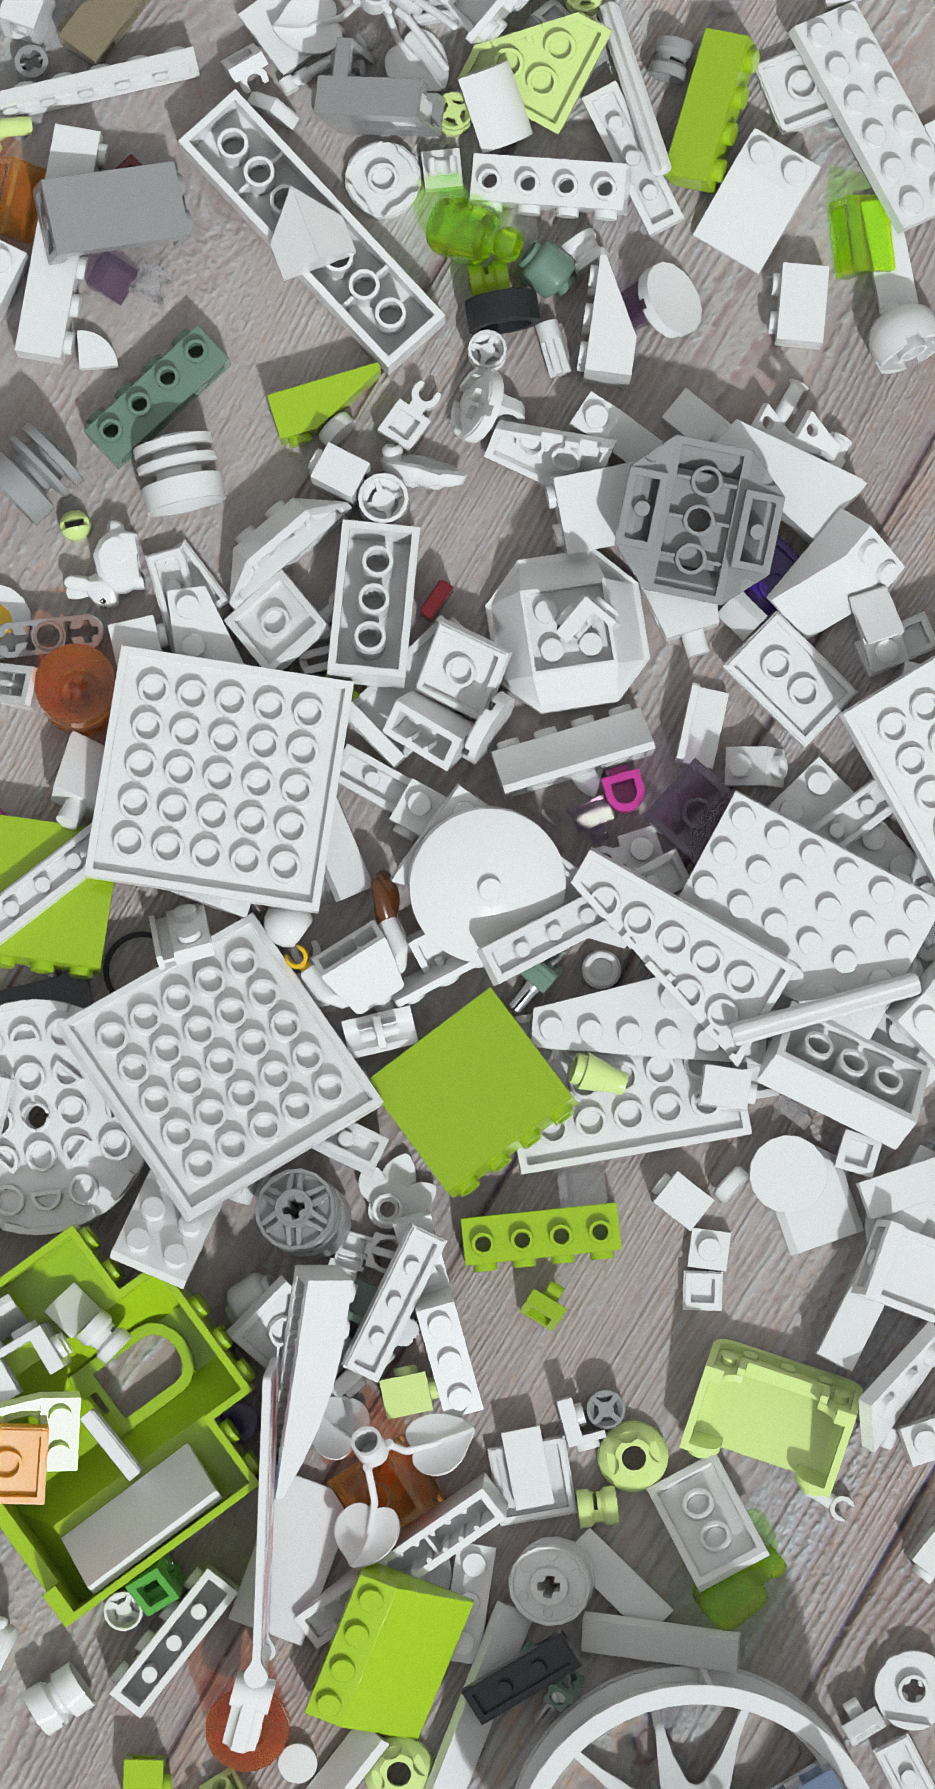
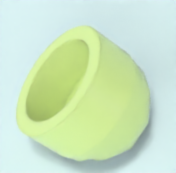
M69 510L60 519V530L66 539L79 542L90 534L91 521L83 511ZM84 519L85 525L67 529L65 527L67 522Z

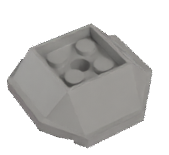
M675 435L630 465L614 544L644 590L723 605L770 574L785 496L754 450ZM697 508L703 509L709 517L707 527L699 532L693 531L687 522L689 513Z

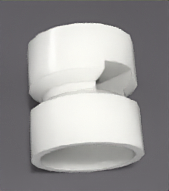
M388 473L374 474L367 478L360 487L358 501L360 514L365 522L402 524L408 514L409 498L407 488L399 478Z
M70 1662L50 1674V1683L47 1684L40 1681L22 1692L23 1699L41 1729L49 1736L68 1723L69 1714L78 1717L96 1705L95 1698L85 1680Z

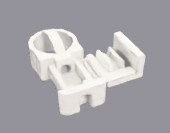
M349 1231L347 1240L338 1249L335 1257H330L328 1265H340L354 1282L358 1271L363 1272L364 1267H361L363 1260H366V1267L376 1269L380 1273L385 1274L387 1269L379 1266L374 1261L373 1254L392 1259L395 1254L394 1251L380 1248L376 1245L385 1241H393L398 1244L396 1236L375 1232L374 1236L370 1237ZM355 1284V1296H356V1292H357V1289H358V1286H359V1285H356V1284Z

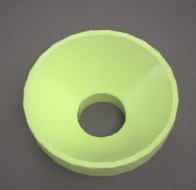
M630 1420L623 1421L606 1432L607 1437L602 1438L600 1441L597 1459L602 1475L611 1485H615V1488L622 1491L639 1492L656 1484L662 1478L668 1465L669 1455L665 1440L658 1430L645 1422ZM631 1446L640 1447L646 1456L644 1465L635 1470L628 1469L622 1462L623 1452Z
M390 1735L384 1737L390 1745L365 1775L364 1779L368 1789H424L434 1764L429 1749L420 1740ZM403 1762L409 1767L411 1776L405 1784L395 1785L390 1782L387 1777V1769L391 1764Z

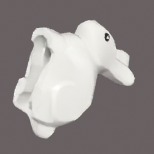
M110 520L107 524V532L99 539L93 553L95 573L89 577L70 575L64 579L68 599L89 597L95 604L103 608L113 609L119 604V594H127L132 590H145L146 582L145 578L141 575L140 548L137 533L126 531L124 525L118 520Z

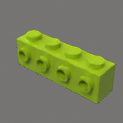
M705 28L668 154L672 167L671 171L664 175L673 186L716 194L718 184L722 183L725 179L728 169L727 153L729 147L734 146L738 136L737 119L739 112L745 109L749 98V89L747 87L751 73L756 72L759 64L760 54L750 36Z
M617 1202L461 1218L465 1266L473 1265L474 1272L497 1270V1262L512 1261L513 1268L536 1266V1258L551 1257L552 1264L575 1262L574 1254L590 1253L591 1260L614 1258L613 1250H622Z

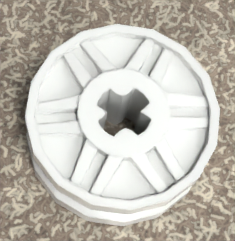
M555 1536L542 1537L529 1544L512 1566L508 1582L510 1597L520 1613L532 1622L544 1626H556L575 1619L581 1613L592 1596L596 1578L594 1565L587 1552L574 1541ZM547 1576L555 1577L554 1583H558L557 1587L550 1585V1579H546Z

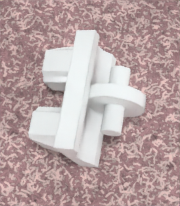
M410 1005L341 1021L347 1048L353 1058L414 1045L418 1042Z

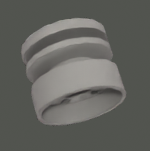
M26 421L20 428L31 442L26 446L15 435H12L9 440L18 455L12 459L0 451V490L37 526L55 509L46 492L52 488L60 495L67 497L70 492L59 480L65 476L78 487L84 479L78 473L69 454L48 433L37 429L30 422Z
M302 1168L284 1170L271 1177L260 1190L255 1204L256 1222L262 1235L274 1246L290 1256L304 1261L322 1260L336 1253L347 1240L352 1226L351 1208L345 1195L317 1173ZM301 1204L305 1209L299 1211V1218L296 1219L293 1217V1214L298 1212V1205Z

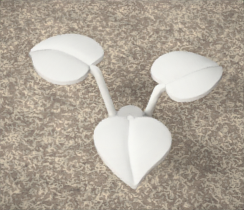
M291 0L273 23L274 33L290 48L309 55H322L336 48L337 37H343L342 29L338 23L344 21L357 7H361L365 12L372 15L383 13L392 37L397 46L392 47L387 52L384 64L387 76L394 78H421L428 84L427 92H440L447 85L449 70L443 71L414 33L410 31L404 40L400 37L392 15V9L389 6L390 0H353L339 15H336L337 8L333 0ZM422 29L448 64L445 50L440 41L432 33Z
M336 1396L329 1398L312 1445L320 1455L331 1460H341L353 1450L363 1464L371 1499L370 1506L364 1503L349 1505L340 1512L335 1522V1540L350 1567L355 1569L363 1568L383 1559L395 1546L400 1533V1522L397 1513L388 1507L378 1508V1496L372 1472L373 1467L384 1463L388 1457L389 1450L392 1449L404 1455L413 1454V1464L423 1474L430 1476L445 1475L457 1468L465 1457L475 1434V1428L470 1422L448 1414H429L419 1417L407 1427L405 1435L410 1447H404L394 1443L392 1439L384 1440L380 1432L376 1428L371 1427L370 1413L362 1402L354 1398L349 1399L346 1396H341L339 1399Z

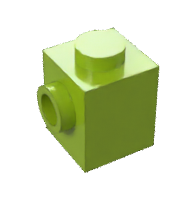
M126 1755L124 1758L123 1789H172L173 1775L166 1774V1755Z

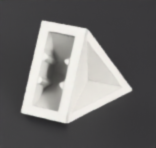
M290 186L270 242L283 280H289L357 254L343 216Z

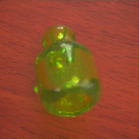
M448 195L440 198L432 208L426 225L425 236L430 249L434 253L453 259V261L460 264H479L484 262L490 254H494L501 262L510 263L516 261L523 247L524 236L522 232L514 226L500 227L498 211L490 205L458 195Z
M770 1543L764 1544L770 1554L769 1556L700 1592L694 1583L692 1596L717 1629L734 1631L766 1605L769 1599V1592L764 1584L770 1579L780 1578L788 1567Z

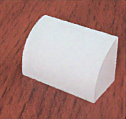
M509 60L466 73L458 79L482 153L507 146L533 134Z
M413 689L396 700L382 733L448 771L462 758V752L467 750L464 748L466 745L465 741L474 723L438 701Z

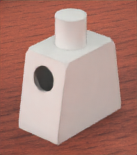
M639 583L640 592L665 642L682 638L688 658L710 652L704 631L716 628L719 625L717 604L644 590Z
M72 731L51 796V800L54 803L62 806L56 817L57 822L70 830H76L83 817L93 821L105 748L104 745L75 731Z

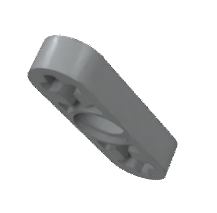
M91 614L1 624L0 638L5 636L6 629H10L13 636L26 635L23 627L30 626L29 641L33 650H26L27 642L14 644L12 652H8L5 645H0V657L15 658L91 649L98 646L103 640L104 626L99 618ZM82 621H87L88 627H95L96 634L89 637V643H85L83 637L77 636L69 637L71 646H65L66 631L62 622H69L67 630L81 628ZM43 625H51L58 632V640L50 648L43 647L37 640V631Z

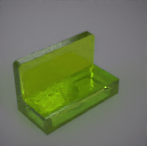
M846 195L829 203L837 280H850L864 273L891 272L895 270L891 222L877 195Z

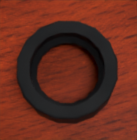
M531 288L495 290L473 296L465 301L470 334H476L487 329L496 331L499 334L524 330L540 323L536 290Z

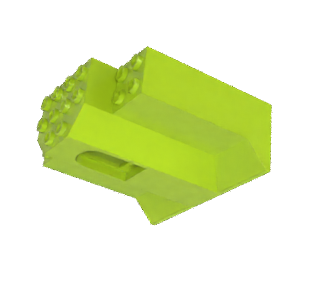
M78 1224L71 1225L0 1277V1298L9 1294L28 1318L29 1322L36 1319L37 1323L41 1325L49 1321L55 1333L62 1332L73 1349V1353L69 1354L72 1363L51 1375L31 1341L5 1356L6 1362L23 1389V1392L13 1398L37 1392L79 1391L81 1396L80 1418L93 1408L97 1409L143 1467V1470L137 1476L128 1481L80 1420L77 1471H47L44 1505L0 1504L1 1530L46 1592L42 1596L65 1628L259 1486L260 1460L252 1450L245 1453L237 1442L242 1436L229 1418L222 1421L219 1417L221 1413L253 1391L256 1386L252 1380L257 1375L244 1358L239 1360L231 1348L236 1342L230 1338L225 1326L221 1324L216 1327L211 1321L208 1314L213 1310L200 1292L193 1295L186 1285L184 1289H181L144 1272L124 1286L121 1280L126 1276L115 1260L111 1258L105 1260L97 1249L102 1245L98 1236L90 1226L82 1228ZM73 1282L101 1309H104L112 1316L114 1327L125 1328L132 1335L109 1362L143 1337L151 1334L159 1335L169 1340L181 1356L183 1366L178 1380L127 1418L124 1417L94 1375V1373L105 1366L97 1357V1349L92 1346L83 1345L77 1339V1336L73 1339L70 1338L44 1311ZM9 1336L3 1343L6 1346L14 1341L12 1336ZM96 1392L109 1409L108 1413L105 1414L92 1394ZM25 1416L13 1419L8 1423L38 1424V1420L33 1416ZM189 1443L197 1453L223 1498L94 1595L86 1586L61 1538L185 1444Z

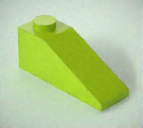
M379 362L268 394L269 405L281 445L290 444L291 448H297L313 442L312 436L319 435L322 428L331 418L346 410L381 377Z

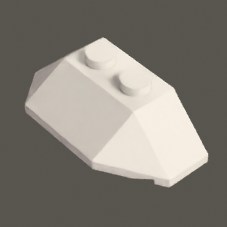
M292 498L285 504L283 500H280L265 513L268 519L258 528L251 525L240 533L235 539L238 545L233 548L229 604L233 611L281 569L283 571L288 570L336 529L343 519L346 520L353 514V509L349 503Z

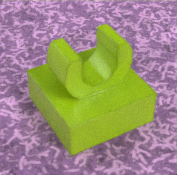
M551 1281L543 1294L533 1289L519 1312L548 1330L553 1331L567 1308L557 1303L565 1288Z

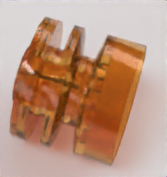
M67 644L55 648L43 658L35 674L34 690L39 705L46 717L57 729L71 735L72 731H75L83 736H89L102 732L108 727L116 673L112 664L101 651L86 644ZM76 688L80 691L85 689L89 696L85 700L81 697L76 699L73 691Z
M231 1690L225 1693L211 1707L206 1720V1741L211 1753L224 1766L238 1772L260 1770L271 1765L284 1751L290 1737V1716L284 1702L273 1693L268 1715H264L263 1726L255 1751H248L244 1754L231 1751L226 1744L222 1743L231 1710V1705H229L233 1691Z

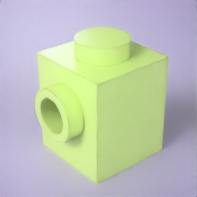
M416 1364L394 1368L395 1376L379 1380L387 1419L431 1411L434 1409L432 1401L440 1400L434 1377L427 1378L426 1369L418 1371Z

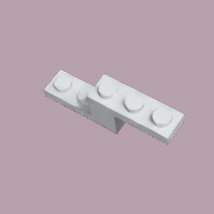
M430 1210L392 1220L398 1246L409 1223H413L436 1234ZM441 1253L415 1306L443 1412L444 1414L458 1417L483 1410V1405Z

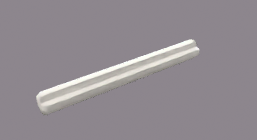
M609 1L600 5L597 13L600 23L614 30L607 44L649 172L655 177H660L663 174L669 173L672 166L619 5L615 4L614 1Z
M912 972L732 1023L730 1025L731 1037L735 1045L740 1046L917 996L922 992L921 983L916 973Z

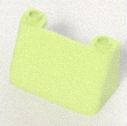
M717 1339L713 1342L679 1448L687 1450L692 1456L706 1459L709 1456L717 1455L722 1447L795 1472L794 1480L802 1492L810 1496L822 1495L830 1498L858 1415V1399L863 1394V1389L859 1384L845 1377L737 1341Z

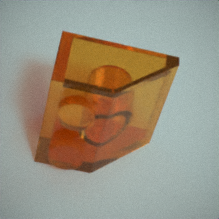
M405 1432L393 1439L394 1443L410 1447ZM391 1449L385 1462L377 1467H373L372 1472L378 1496V1508L388 1507L393 1509L398 1515L401 1529L446 1500V1497L432 1476L417 1470L413 1464V1454L404 1455ZM360 1461L327 1481L344 1509L354 1503H364L370 1506L371 1499L363 1464Z

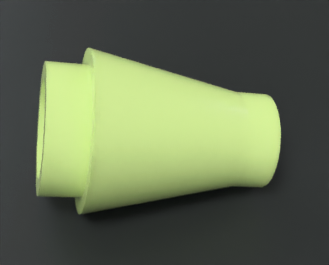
M587 1052L585 1055L576 1053L568 1073V1082L575 1084L576 1089L610 1092L618 1095L624 1093L629 1078V1073L617 1069L590 1052Z

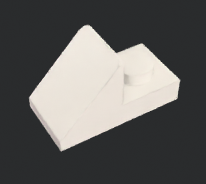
M886 585L849 597L869 669L872 673L909 661L902 636L905 630Z

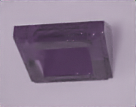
M106 251L102 252L87 278L86 284L88 288L122 306L140 271L111 252Z
M639 281L621 292L634 331L651 325L643 312V309L647 308L644 298L639 300L638 297Z

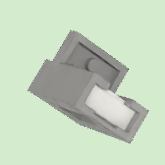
M337 37L336 50H333L330 56V68L333 76L318 75L317 87L312 90L311 106L316 116L342 134L441 137L445 99L439 93H423L428 91V84L421 78L375 77L377 59L353 38Z

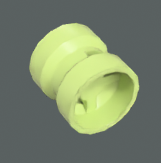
M615 1485L603 1486L600 1491L591 1492L588 1488L576 1490L580 1529L591 1528L595 1523L604 1522L606 1525L619 1524ZM594 1504H597V1510H594Z

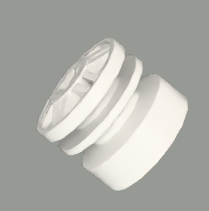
M173 432L158 436L133 449L135 461L145 463L137 468L139 477L157 478V481L150 483L142 489L148 516L161 517L187 513L212 506L226 499L220 471L202 470V467L217 459L214 450H204L214 444L211 432Z

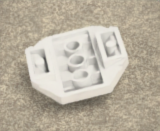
M596 549L569 555L561 553L518 560L485 606L490 640L513 651L500 686L540 714L618 703L650 661L639 584ZM585 596L593 601L600 596L619 612L615 619L622 625L618 630L611 628L598 617L575 645L567 643L555 633L559 625L556 623V620L570 604L577 607Z

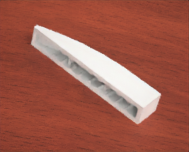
M295 1265L279 1370L275 1499L284 1498L319 1429L333 1390L342 1355L343 1342L349 1335L348 1310L349 1304L355 1298V1284L340 1265Z
M483 1473L400 1531L393 1549L378 1563L420 1579L504 1521L507 1517L508 1501L488 1475ZM359 1568L349 1570L294 1616L293 1619L317 1649L331 1640Z

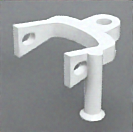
M789 378L790 386L777 409L774 411L769 403H763L751 426L842 469L846 462L844 456L851 447L852 442L838 432L834 433L831 431L829 433L812 410H807L795 433L790 432L785 426L801 395L809 390L802 382ZM764 417L769 419L766 428L763 426ZM809 424L813 427L811 436L807 433V426Z

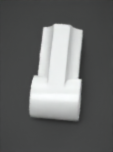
M238 1670L229 1702L231 1710L222 1741L231 1751L242 1754L248 1751H255L263 1726L264 1715H268L277 1680L268 1678L263 1687L258 1689L250 1688L244 1681V1671Z

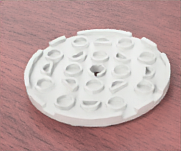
M31 999L0 1005V1075L16 1080L0 1138V1228L8 1232L25 1235L56 1234L63 1232L74 1224L84 1226L106 1213L121 1200L134 1183L145 1162L132 1140L56 1030L58 1023L84 1009L70 1003ZM35 1106L42 1107L45 1113L48 1114L45 1124L40 1128L32 1126L29 1121V1113Z

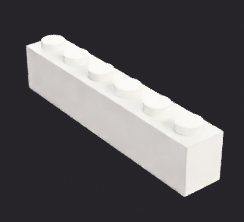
M55 124L45 179L98 172L99 166L105 167L109 144L103 143L104 139L101 131ZM39 219L35 232L15 352L20 358L64 365L65 356L72 355L74 349L75 332H70L72 317L78 318L80 314L82 295L77 294L79 279H86L89 257L83 255L68 257L64 263L49 265Z

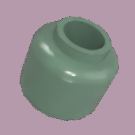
M546 240L541 244L538 241L532 243L517 263L521 267L519 272L520 279L531 289L536 290V293L543 298H549L556 292L561 296L564 295L576 280L572 275L575 267L574 259L551 240Z

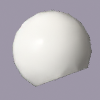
M270 906L264 917V928L267 936L275 944L293 948L306 932L313 919L310 912Z

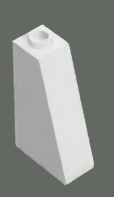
M738 419L730 427L723 423L709 439L710 442L754 450L785 496L781 520L809 545L840 508L846 510L867 485L862 478Z

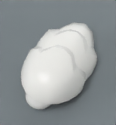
M386 444L382 448L383 457L380 460L383 470L388 474L395 475L407 487L415 488L422 486L428 489L440 490L444 487L463 485L467 477L466 472L445 462L422 455L403 453V448L400 445Z

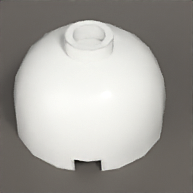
M900 301L892 302L880 310L881 316L874 322L869 333L868 346L882 374L900 372L907 369L903 362L917 357L918 363L935 353V313L933 310L917 303L902 305Z

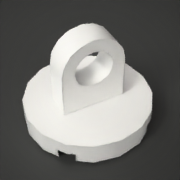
M478 366L462 381L459 391L463 392L460 402H454L450 421L452 432L457 438L467 443H477L490 430H495L499 420L525 424V406L521 401L503 394V378L497 370Z

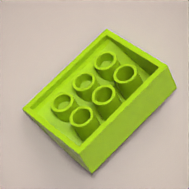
M378 1562L359 1568L308 1695L304 1713L342 1728L418 1740L474 1604V1599Z

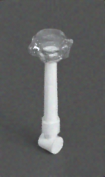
M360 20L357 23L358 29L355 41L367 51L379 54L381 51L378 45L384 42L373 22L365 25L363 20ZM331 54L307 68H301L293 76L290 74L280 79L278 83L285 95L289 96L299 89V85L307 84L313 80V77L330 67Z

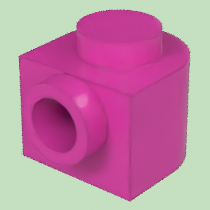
M628 764L606 770L607 777L601 778L600 783L607 805L613 811L620 814H628L635 811L641 805L645 794L639 768L630 770Z

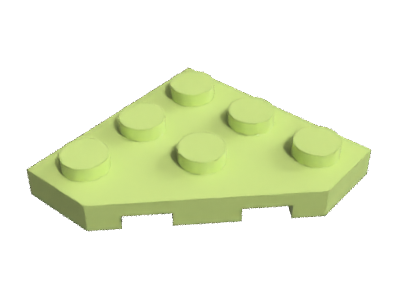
M582 12L573 13L498 37L494 41L489 40L485 43L482 42L474 45L458 79L466 73L509 60L528 118L559 135L614 30Z

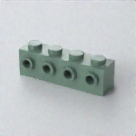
M198 325L191 331L188 328L182 330L172 340L171 345L173 348L163 357L159 354L154 356L142 369L145 374L135 383L132 381L125 383L115 393L114 397L117 400L105 410L103 407H100L87 419L86 424L88 427L84 430L86 436L118 470L134 456L133 449L151 441L231 366L229 358Z

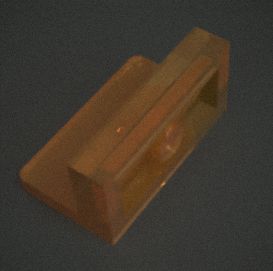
M13 156L0 157V236H5L24 244L32 243L38 218L32 190L41 179H45L46 169Z

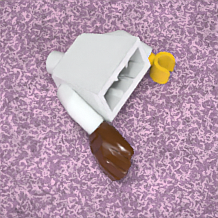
M380 870L370 882L374 897V920L311 958L314 965L308 962L310 957L309 951L304 945H296L304 956L301 963H295L287 953L285 954L286 964L291 968L301 970V978L320 1001L341 1009L350 1007L356 1014H363L372 1007L376 1013L397 1008L391 995L401 990L404 986L400 974L407 967L408 943L396 919L400 905L399 891L396 883L389 879L391 875L388 871Z

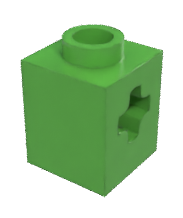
M167 1553L126 1583L125 1588L149 1617L180 1598L186 1575L169 1553Z

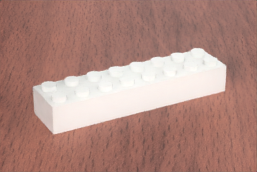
M236 89L178 140L180 150L270 248V242L290 186L343 216L357 254L297 277L376 362H379L380 367L388 375L395 371L446 324L445 314Z

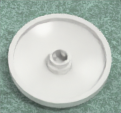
M495 806L468 808L448 816L434 826L418 846L411 862L408 878V893L412 911L424 933L436 946L446 953L473 963H482L476 950L562 907L566 892L563 862L558 849L546 832L538 824L521 813Z

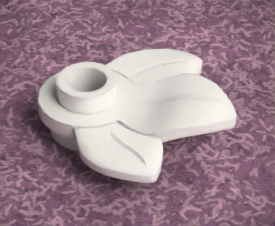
M406 1153L393 1158L384 1167L383 1171L376 1167L371 1177L360 1173L359 1176L360 1192L369 1202V1217L375 1225L384 1229L393 1228V1219L426 1211L436 1195V1185L416 1182L414 1163L409 1154ZM387 1201L395 1206V1212L390 1217H385L380 1213L381 1204Z

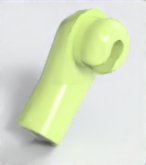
M30 116L0 118V153L3 149L1 141L5 138L32 135V120Z

